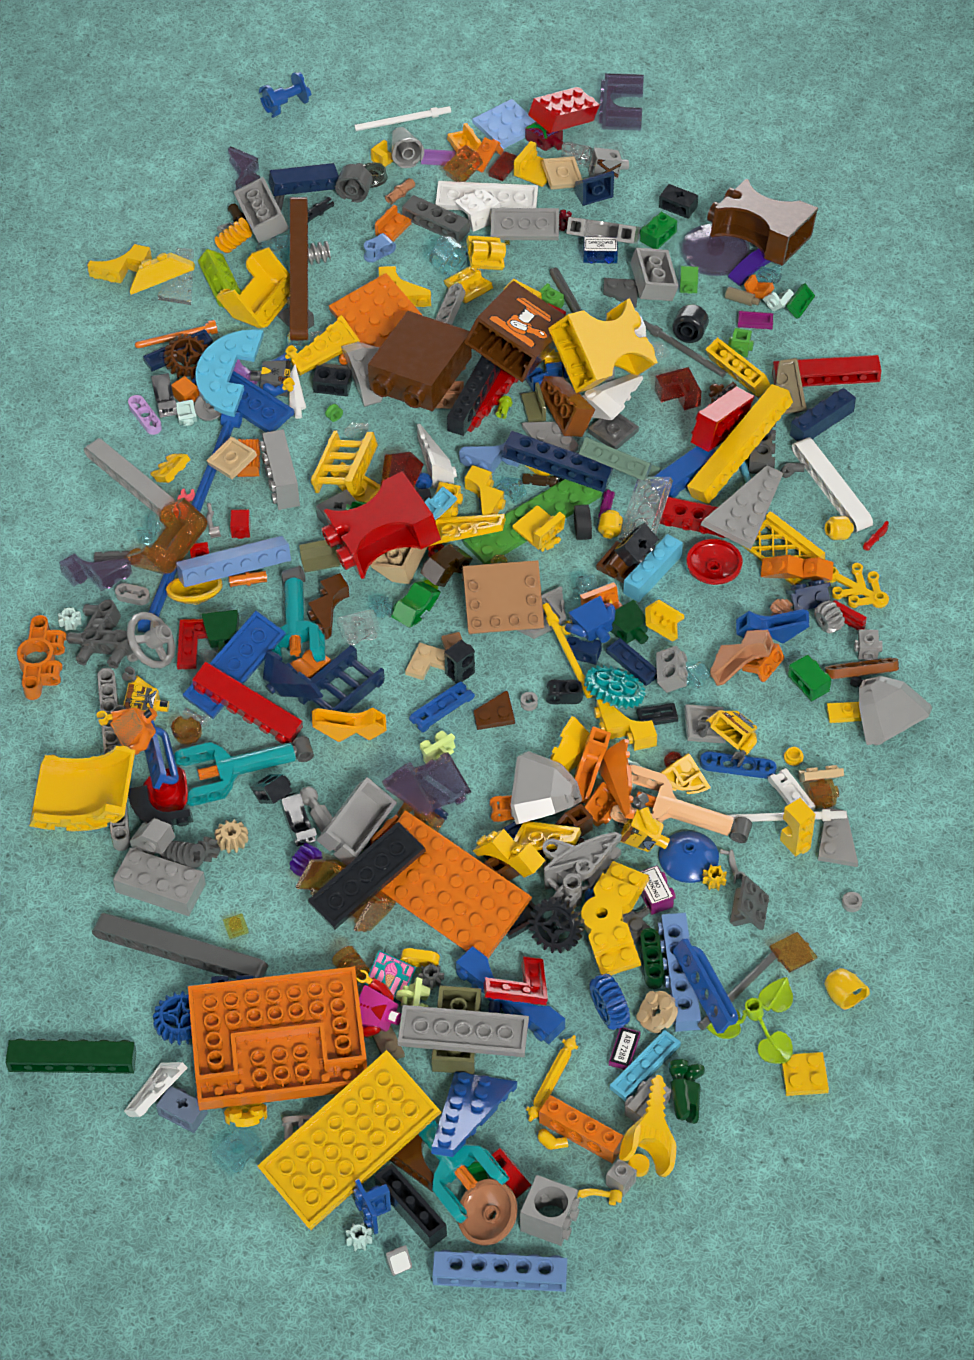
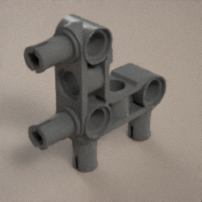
M110 599L102 601L99 605L85 604L83 607L84 615L92 616L85 630L82 633L68 632L66 636L69 644H79L82 647L75 659L78 664L84 666L93 653L109 654L111 656L107 664L111 668L117 669L121 660L133 653L128 642L127 631H112L118 624L121 614Z

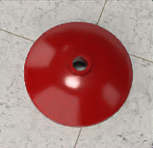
M707 539L698 542L689 550L686 563L690 574L700 582L720 585L734 580L742 570L743 559L740 551L733 544L720 539Z

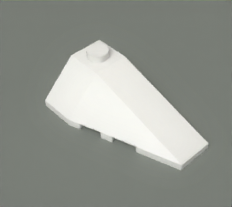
M629 374L587 390L583 397L596 409L592 418L614 419L625 408V401L630 400V393L638 388L643 380V376Z

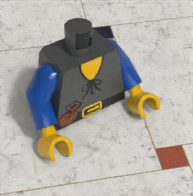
M290 345L286 348L287 354L284 353L276 359L262 362V371L251 370L250 381L261 382L260 388L274 397L278 395L288 397V392H292L294 389L293 385H295V382L290 377L291 360L289 358H297V349Z

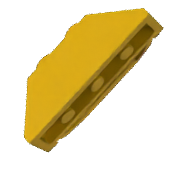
M162 253L156 259L144 260L139 265L133 279L130 294L132 295L193 271L195 264L193 261L173 253Z

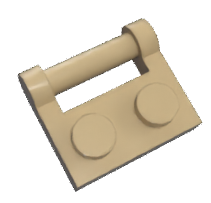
M837 765L826 766L825 770H818V767L808 768L806 772L805 770L798 771L800 782L840 778L844 776L843 768H838Z

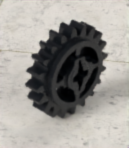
M551 896L548 901L543 899L541 904L535 905L536 910L530 912L533 917L528 922L533 925L529 930L535 931L532 938H539L537 945L544 943L543 950L551 947V953H554L557 949L559 953H562L565 949L570 951L572 946L575 947L578 944L577 940L583 937L580 933L585 928L580 926V924L584 922V919H578L582 912H575L574 910L577 905L575 904L570 907L569 899L562 903V897L555 901V898ZM554 910L551 917L543 918L545 912ZM570 932L568 938L559 939L562 933Z

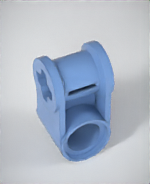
M384 233L364 243L365 261L375 262L392 254L396 249V244Z

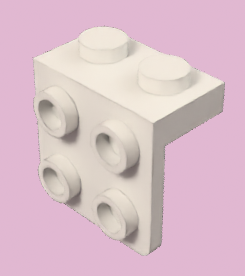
M484 189L476 190L474 193L462 196L455 201L456 205L468 215L470 229L473 232L491 225V209L500 208V202Z

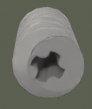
M324 241L323 246L318 242L317 247H315L314 243H311L310 248L308 247V260L311 265H313L314 259L318 264H320L321 258L324 263L327 262L328 257L331 260L327 241Z

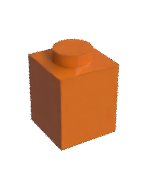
M186 376L171 385L173 396L179 402L193 400L194 403L199 397L198 387Z

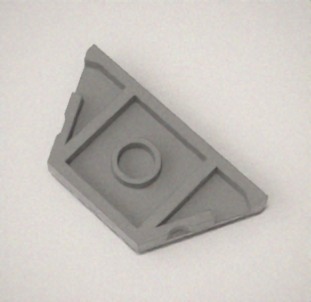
M556 422L522 423V428L529 437L572 452L578 450V444L572 436H564Z
M561 586L542 595V605L549 603L553 613L559 619L560 626L566 623ZM543 610L544 629L517 631L535 639L553 630V628L549 626L546 620L547 616Z

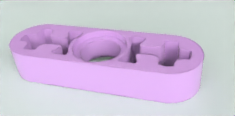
M131 396L128 399L131 412L147 433L151 435L158 434L162 430L160 419L142 396ZM143 413H148V414H150V415L147 416V417H141V416H140V415L143 414Z

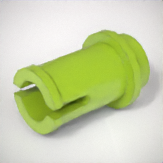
M502 396L499 399V406L495 414L498 418H501L502 414V419L507 417L509 407L513 404L509 396Z

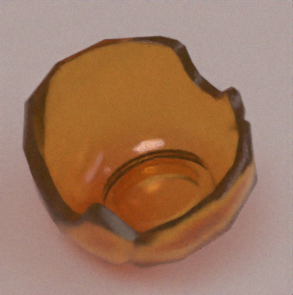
M179 716L171 725L175 740L181 744L195 743L202 735L201 724L193 717L184 719L182 716Z

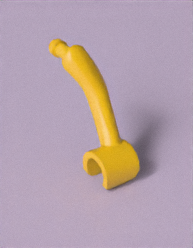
M586 1188L579 1190L577 1198L592 1195L609 1198L610 1205L622 1202V1192L616 1189L604 1191Z

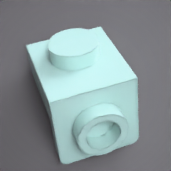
M790 289L779 295L773 292L765 296L763 301L772 311H776L786 307L794 293Z
M193 400L176 403L179 425L190 426L197 422Z

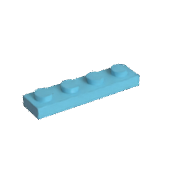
M664 1030L610 1084V1090L626 1102L637 1091L641 1082L647 1081L680 1047L681 1042Z

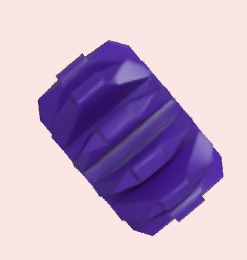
M308 843L300 846L299 850L295 851L294 856H292L289 864L290 870L297 876L305 879L312 876L313 872L317 871L318 866H320L323 858L322 852L317 847Z

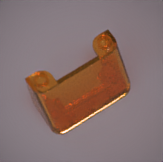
M185 498L170 502L163 507L159 513V519L166 527L151 548L144 546L142 550L135 548L129 551L124 558L129 564L161 574L172 573L176 569V562L182 561L207 527L205 516Z

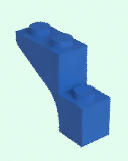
M805 609L772 616H761L748 611L736 619V631L740 637L744 638L747 631L768 630L771 638L783 644L810 627L809 611Z

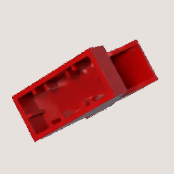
M403 471L383 480L379 492L369 502L360 507L345 511L323 510L328 525L321 528V531L328 546L333 548L339 545L340 548L335 550L342 567L344 570L354 567L361 579L365 578L366 572L374 560L388 551L406 547L422 550L441 540L433 513Z

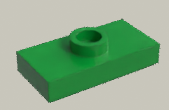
M806 283L801 284L786 307L798 319L807 309L815 295Z

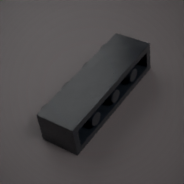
M392 1163L375 1175V1186L387 1185L390 1191L392 1207L430 1249L447 1237L446 1223Z

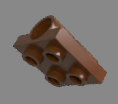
M616 541L597 563L596 569L624 583V580L638 565L633 564L628 567L614 551L620 544V542Z

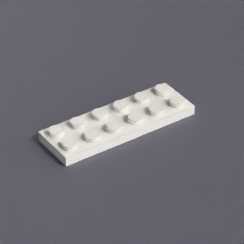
M438 181L436 205L446 210H461L455 201L480 189H484L499 201L500 208L537 207L538 185Z

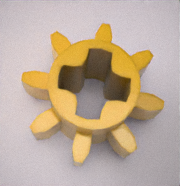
M710 865L708 871L703 870L704 878L702 883L707 884L708 890L716 888L719 891L720 885H726L727 871L723 872L720 865L718 867Z

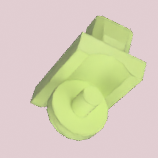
M440 731L435 735L436 743L431 744L429 740L420 743L424 762L426 764L434 760L437 762L441 760L445 763L450 762V755L454 753L453 749L456 748L454 744L455 736L452 733L447 735L444 731Z
M417 977L415 983L409 986L405 985L403 990L396 992V999L401 1001V1006L428 1007V1005L420 1003V999L426 1001L429 998L430 988L422 985V979Z

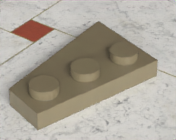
M797 358L779 361L775 385L789 390L793 401L790 408L783 415L806 411Z

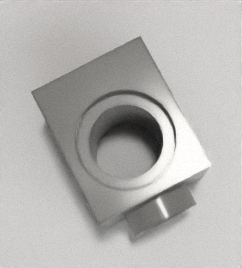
M618 1159L606 1173V1186L612 1190H620L622 1197H624L636 1182L637 1170Z

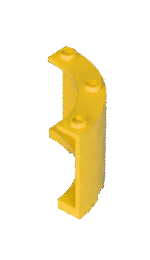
M115 746L113 750L104 755L79 759L45 755L40 765L29 826L47 830H55V827H66L67 831H89L107 827V823H116L121 820L125 815L135 750L127 746Z

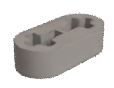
M126 583L119 584L115 588L116 598L119 601L135 605H146L150 601V594L147 588Z

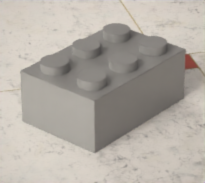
M636 248L630 264L640 299L673 301L678 289V282L669 251Z

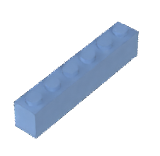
M283 536L179 561L176 562L178 579L184 587L288 562L291 561L288 542Z

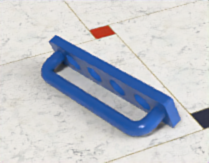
M153 720L151 723L156 733L151 738L148 748L144 751L153 788L160 789L162 783L176 784L179 781V775L169 735L162 728L156 727ZM157 735L162 738L171 777L166 776Z
M682 939L674 948L673 953L717 1033H724L730 1025L737 1023V1011L705 953L700 948L692 946L688 939ZM688 956L691 960L690 965L687 963ZM697 972L700 976L699 982H697L696 979ZM706 989L709 992L708 999L705 996ZM715 1006H716L717 1009H718V1014H717V1016H716L715 1013H714V1008H715Z

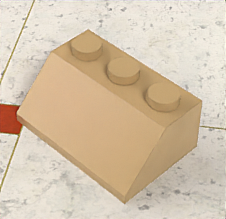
M406 547L388 551L374 560L371 568L392 582L410 584L427 547L422 550Z

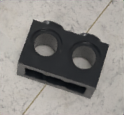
M317 366L312 381L313 393L348 397L352 384V371L349 369Z
M462 639L444 651L445 674L456 684L465 681L475 673V650Z
M268 774L250 786L260 804H275L292 792L291 783L283 774Z

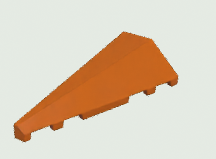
M622 739L606 750L598 771L624 817L633 819L635 812L632 810L631 803H633L634 799L633 796H630L632 774L631 765H629L627 759L630 757V752L627 751L629 739Z

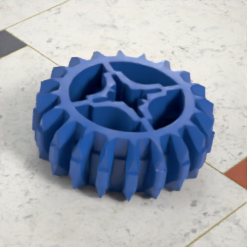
M610 974L596 976L591 980L589 989L598 1014L609 1029L615 1030L624 1027L630 1021V1013L625 995H623L618 983Z
M182 990L180 995H177L175 992L173 997L166 995V1001L160 1000L159 1006H155V1013L153 1014V1024L159 1036L162 1035L164 1041L169 1039L171 1045L175 1040L179 1046L182 1041L189 1045V1039L192 1038L190 1010L186 1009L190 1008L189 995H185V992Z

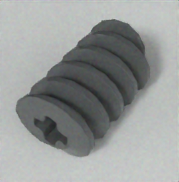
M172 840L160 856L163 859L195 869L203 863L205 849L201 844Z

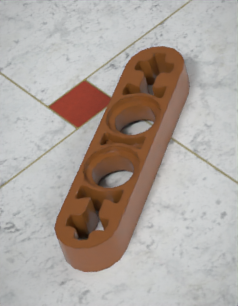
M883 658L826 666L825 672L829 674L831 679L893 672L899 670V661L897 658Z

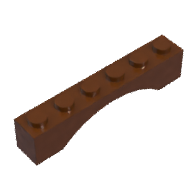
M579 804L566 812L554 825L580 828V837L593 830V816L582 804ZM547 849V850L550 851V852H555L557 849ZM537 850L543 858L546 856L543 850ZM492 857L484 862L486 866L508 881L520 875L513 867L498 858Z

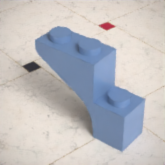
M505 443L499 446L462 447L459 451L460 463L464 466L472 467L474 465L491 471L492 474L501 461L516 467L520 464L502 457Z

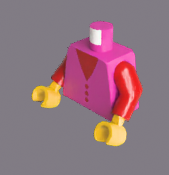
M360 970L366 974V979L362 981L356 977L357 981L368 983V986L364 985L359 997L364 1037L379 1034L380 1031L387 1032L391 1023L395 1025L400 1024L402 1013L396 1012L398 1004L393 1001L394 995L388 986L374 977L370 978L366 971Z

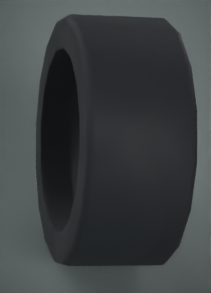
M588 504L575 505L573 514L576 539H592L590 507Z

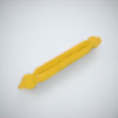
M575 1035L566 1040L563 1039L564 1048L559 1051L533 1100V1106L526 1108L529 1122L539 1117V1111L555 1088L571 1057V1051L578 1049L579 1046L576 1045Z

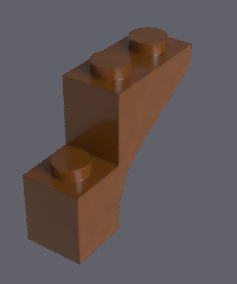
M341 573L320 581L321 589L319 593L321 597L308 602V618L319 626V629L325 635V640L332 636L335 606L343 599L350 597L349 586Z

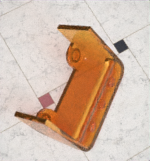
M310 859L295 887L297 889H308L313 896L342 871L346 865L335 859ZM379 891L352 915L355 917L354 922L356 923L354 930L371 931L393 909L396 901L384 892Z

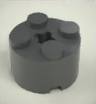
M362 163L348 164L341 169L335 186L336 192L344 200L347 198L352 199L351 202H362L369 193L373 177Z

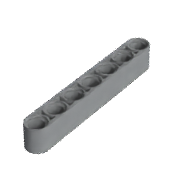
M98 438L84 448V453L92 462L161 519L164 520L175 512L176 501L102 439Z

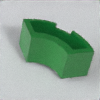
M424 581L414 582L408 594L395 603L393 607L394 612L391 617L409 628L415 626L422 620L420 616L426 610L430 611L441 591Z

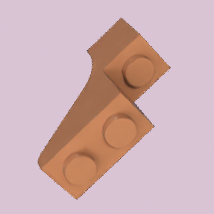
M747 631L742 644L720 646L714 664L710 669V675L717 686L725 684L748 662L761 657H769L774 645L769 631Z

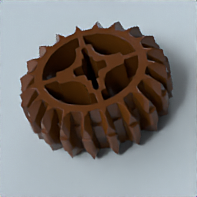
M182 334L181 338L176 336L165 347L166 351L163 356L165 357L164 363L167 364V370L172 369L171 374L177 373V378L186 376L193 380L194 375L196 376L197 365L189 366L198 363L201 355L208 348V344L203 345L204 340L198 341V336L191 338V334L188 337Z

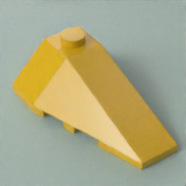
M572 716L560 735L562 739L559 747L554 746L550 760L561 763L568 772L578 765L589 732L575 717Z

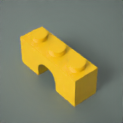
M801 798L784 807L783 819L788 826L781 830L780 841L795 857L800 853L808 852L811 848L816 815Z

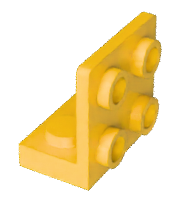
M530 141L514 160V176L543 187L548 181L542 165L544 158L537 156L536 143Z
M535 506L513 525V529L539 550L564 529L565 515L559 512L555 516H550L541 507Z

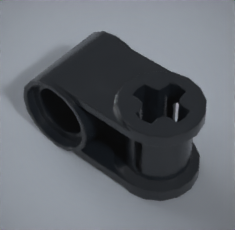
M554 679L547 682V703L552 705L579 704L583 700V689L580 681Z

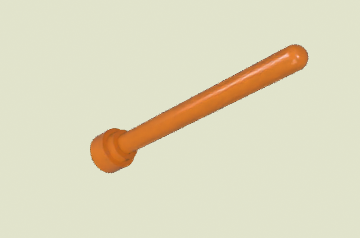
M211 320L205 326L138 341L135 343V347L143 348L174 340L176 336L181 338L182 334L188 337L189 334L192 335L203 329L208 334H217L216 322Z

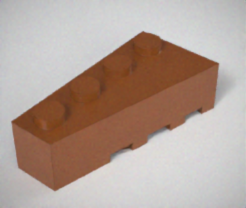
M544 376L540 385L543 399L564 436L583 437L596 409L580 393H576L574 388L563 377Z

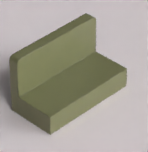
M539 382L535 383V392L521 394L528 422L546 421V406Z
M326 540L299 545L300 557L305 573L340 566V561L335 552L337 546L330 548Z

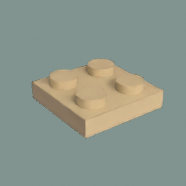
M574 156L543 159L542 165L551 190L574 188L575 181L582 180Z
M231 436L206 461L209 466L230 479H234L257 454L255 450Z

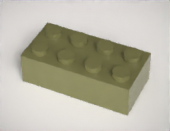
M439 986L437 1008L481 1012V988ZM433 1049L432 1072L475 1073L476 1053Z

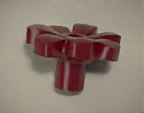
M565 209L560 210L559 214L560 231L567 230L568 219L572 216V213L570 211L566 212Z

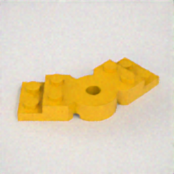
M612 861L605 874L602 873L593 888L595 896L586 901L581 911V917L584 919L583 926L589 934L590 946L601 975H614L641 966L628 924L623 922V914L632 911L649 881V875L615 861Z

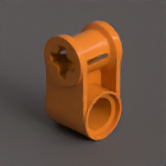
M512 795L495 796L490 799L492 821L515 820L511 815Z

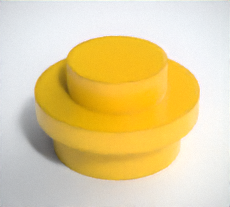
M790 747L784 753V760L789 765L796 766L803 761L804 755L797 747Z

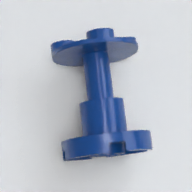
M301 72L292 73L291 81L293 86L283 89L280 87L273 90L267 84L259 88V93H262L263 96L260 98L261 103L267 113L271 112L273 114L272 118L281 114L280 106L287 103L288 98L297 95L304 104L309 102V96L312 95L311 90L308 86L306 87Z

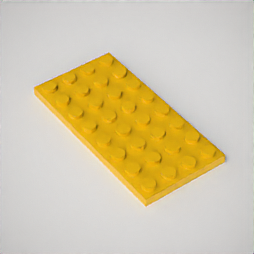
M386 1050L257 1167L305 1225L312 1230L353 1193V1189L356 1188L355 1180L359 1179L361 1184H363L442 1112Z

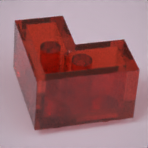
M689 367L655 376V392L661 402L678 398L684 410L701 406L702 391Z

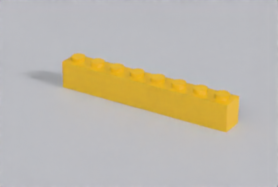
M773 384L770 385L687 485L691 497L709 504L717 496L718 492L727 484L732 475L738 471L742 463L759 445L766 434L770 432L775 423L780 420L784 412L790 408L793 401L789 390Z

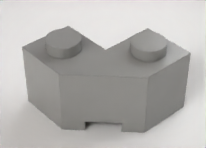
M154 818L149 823H143L129 842L132 849L154 855L155 852L163 854L175 838L170 824Z

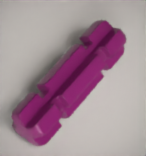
M607 490L604 493L598 519H600L602 513L612 508L615 493L611 490Z

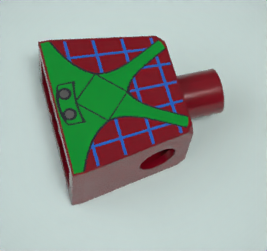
M537 122L525 128V139L528 142H535L536 146L544 151L552 147L561 150L564 146L563 130L550 133Z

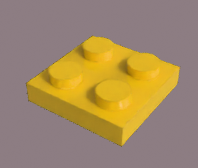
M823 1052L792 1054L788 1062L781 1064L786 1096L825 1094L829 1092Z

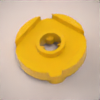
M263 1103L228 1107L224 1111L225 1122L230 1125V1122H233L236 1127L257 1125L260 1123L259 1119L263 1117L264 1120L267 1119V1106Z

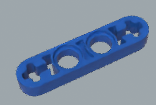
M705 752L700 757V766L706 771L768 779V776L776 774V764L769 759L745 756L740 767H737L740 762L738 759L732 761L734 764L732 767H726L723 763L731 761L732 754ZM751 764L753 768L746 770L743 768V765ZM770 767V770L765 771V768Z

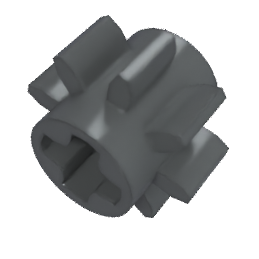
M204 837L203 841H198L197 843L201 844L205 849L204 862H212V858H218L217 856L220 853V847L217 844L218 840H214L212 837Z
M432 963L426 967L422 966V973L418 974V977L422 979V985L429 987L431 990L441 986V980H444L441 966H435Z

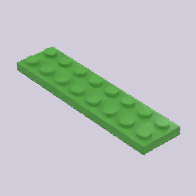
M564 479L505 514L506 521L503 531L463 539V544L484 565L490 564L527 542L525 538L513 529V525L535 506L541 507L550 516H555L561 512L567 518L573 514L575 505H589L601 498L602 493Z

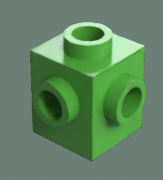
M735 328L733 336L729 337L728 346L742 357L748 358L749 351H753L754 341L751 340L752 331Z

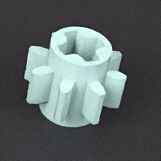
M74 607L64 608L62 614H58L59 626H64L66 631L76 630V627L82 624L80 611L75 612Z
M353 1223L351 1231L346 1230V1236L348 1237L346 1240L347 1246L353 1245L354 1251L357 1249L365 1251L367 1243L372 1244V1237H370L372 1234L371 1228L366 1229L364 1223L361 1225Z

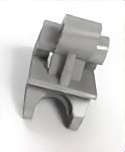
M618 832L603 834L576 846L556 839L546 840L543 843V853L546 855L543 863L545 889L554 888L557 891L553 895L555 901L562 897V903L569 899L570 907L575 904L578 907L582 902V893L585 894L588 888L595 887L602 873L605 874L612 861H616L620 857L621 849L616 846L621 841L622 835ZM554 844L557 846V850L550 852L546 847ZM582 881H588V886L585 885V887H583Z

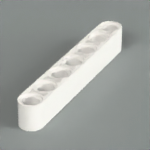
M808 437L793 443L792 450L801 463L805 464L807 472L840 515L850 519L854 526L853 532L856 533L872 526L873 520L869 512L815 442Z

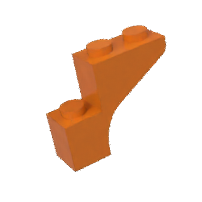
M792 555L763 558L761 577L807 579L812 581L824 579V581H831L834 562L818 557L802 559Z
M592 727L587 737L582 757L574 775L581 793V803L584 804L590 798L611 736V732Z

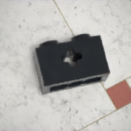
M668 184L659 196V208L689 219L698 207L699 195Z
M646 523L635 527L614 551L628 567L633 564L639 565L644 561V555L646 553L649 554L655 549L656 546L654 544L659 538Z

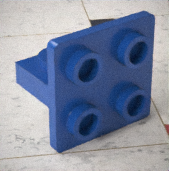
M355 1180L356 1188L353 1189L356 1198L354 1199L358 1211H363L365 1216L363 1220L366 1228H371L374 1235L378 1234L377 1216L391 1211L390 1191L385 1184L375 1186L369 1192H365L360 1180Z

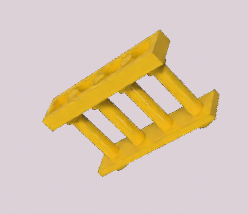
M333 431L319 464L311 476V485H313L315 493L320 492L323 484L345 485L351 495H356L378 446L374 432H367L362 441L340 440L338 432ZM340 447L359 448L356 453L338 452ZM334 459L354 460L351 465H332ZM328 472H348L345 478L327 477Z

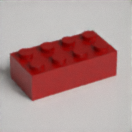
M575 87L534 98L528 115L548 132L552 133L594 121L600 104L593 97L583 92L581 88Z
M736 386L722 397H719L715 402L700 410L695 417L696 424L691 432V443L707 452L721 444L750 411L754 396Z

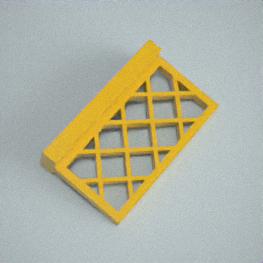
M771 511L766 515V519L763 521L758 532L759 535L756 537V540H759V546H754L751 550L744 547L761 561L763 558H770L761 555V551L772 550L773 557H776L775 550H786V555H788V549L798 550L799 555H794L798 558L810 559L818 557L825 559L824 551ZM768 527L772 534L761 535V531ZM772 539V546H761V540ZM774 539L785 540V545H774ZM784 578L792 585L799 584L803 580Z

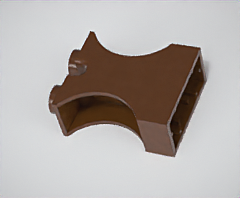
M745 179L737 188L730 187L723 201L720 203L715 201L711 205L707 215V220L712 222L710 236H730L746 240L761 250L764 259L783 266L811 238L818 207L800 200L779 201L765 197L754 190L749 180Z

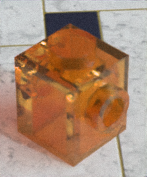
M820 779L809 783L808 796L814 803L815 809H827L836 805L839 789L837 785L834 786L832 779Z

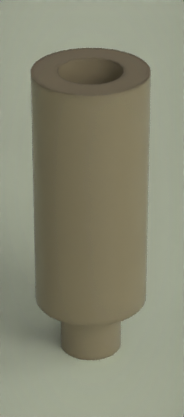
M730 286L727 288L726 299L748 306L753 304L758 306L760 303V299L755 298V294Z

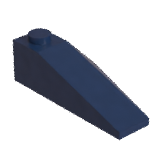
M268 650L266 652L263 680L267 684L265 686L271 694L275 693L281 697L298 698L323 697V694L308 677L300 671L297 672L290 663L285 664L281 662L283 660L282 657L273 651Z

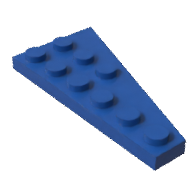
M455 1072L432 1144L431 1154L453 1157L466 1144V1139L476 1133L478 1126H482L498 1109V1105L508 1099V1094L516 1090L518 1081L492 1078L486 1075H473L466 1072Z

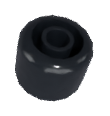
M694 304L683 306L678 311L672 325L674 335L685 343L698 342L707 329L709 323L708 314L702 307Z

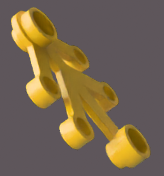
M854 563L852 565L851 572L855 576L856 582L839 574L838 570L833 567L832 580L826 582L834 583L838 581L851 588L843 590L841 587H834L832 590V597L839 600L842 597H849L848 606L851 608L869 604L876 608H883L888 604L889 596L881 591L878 583L879 574L877 572L871 571L868 573L867 581L871 583L873 590L871 591L866 587L862 575V564ZM856 595H864V596H866V597H865V598H859V597L856 596Z

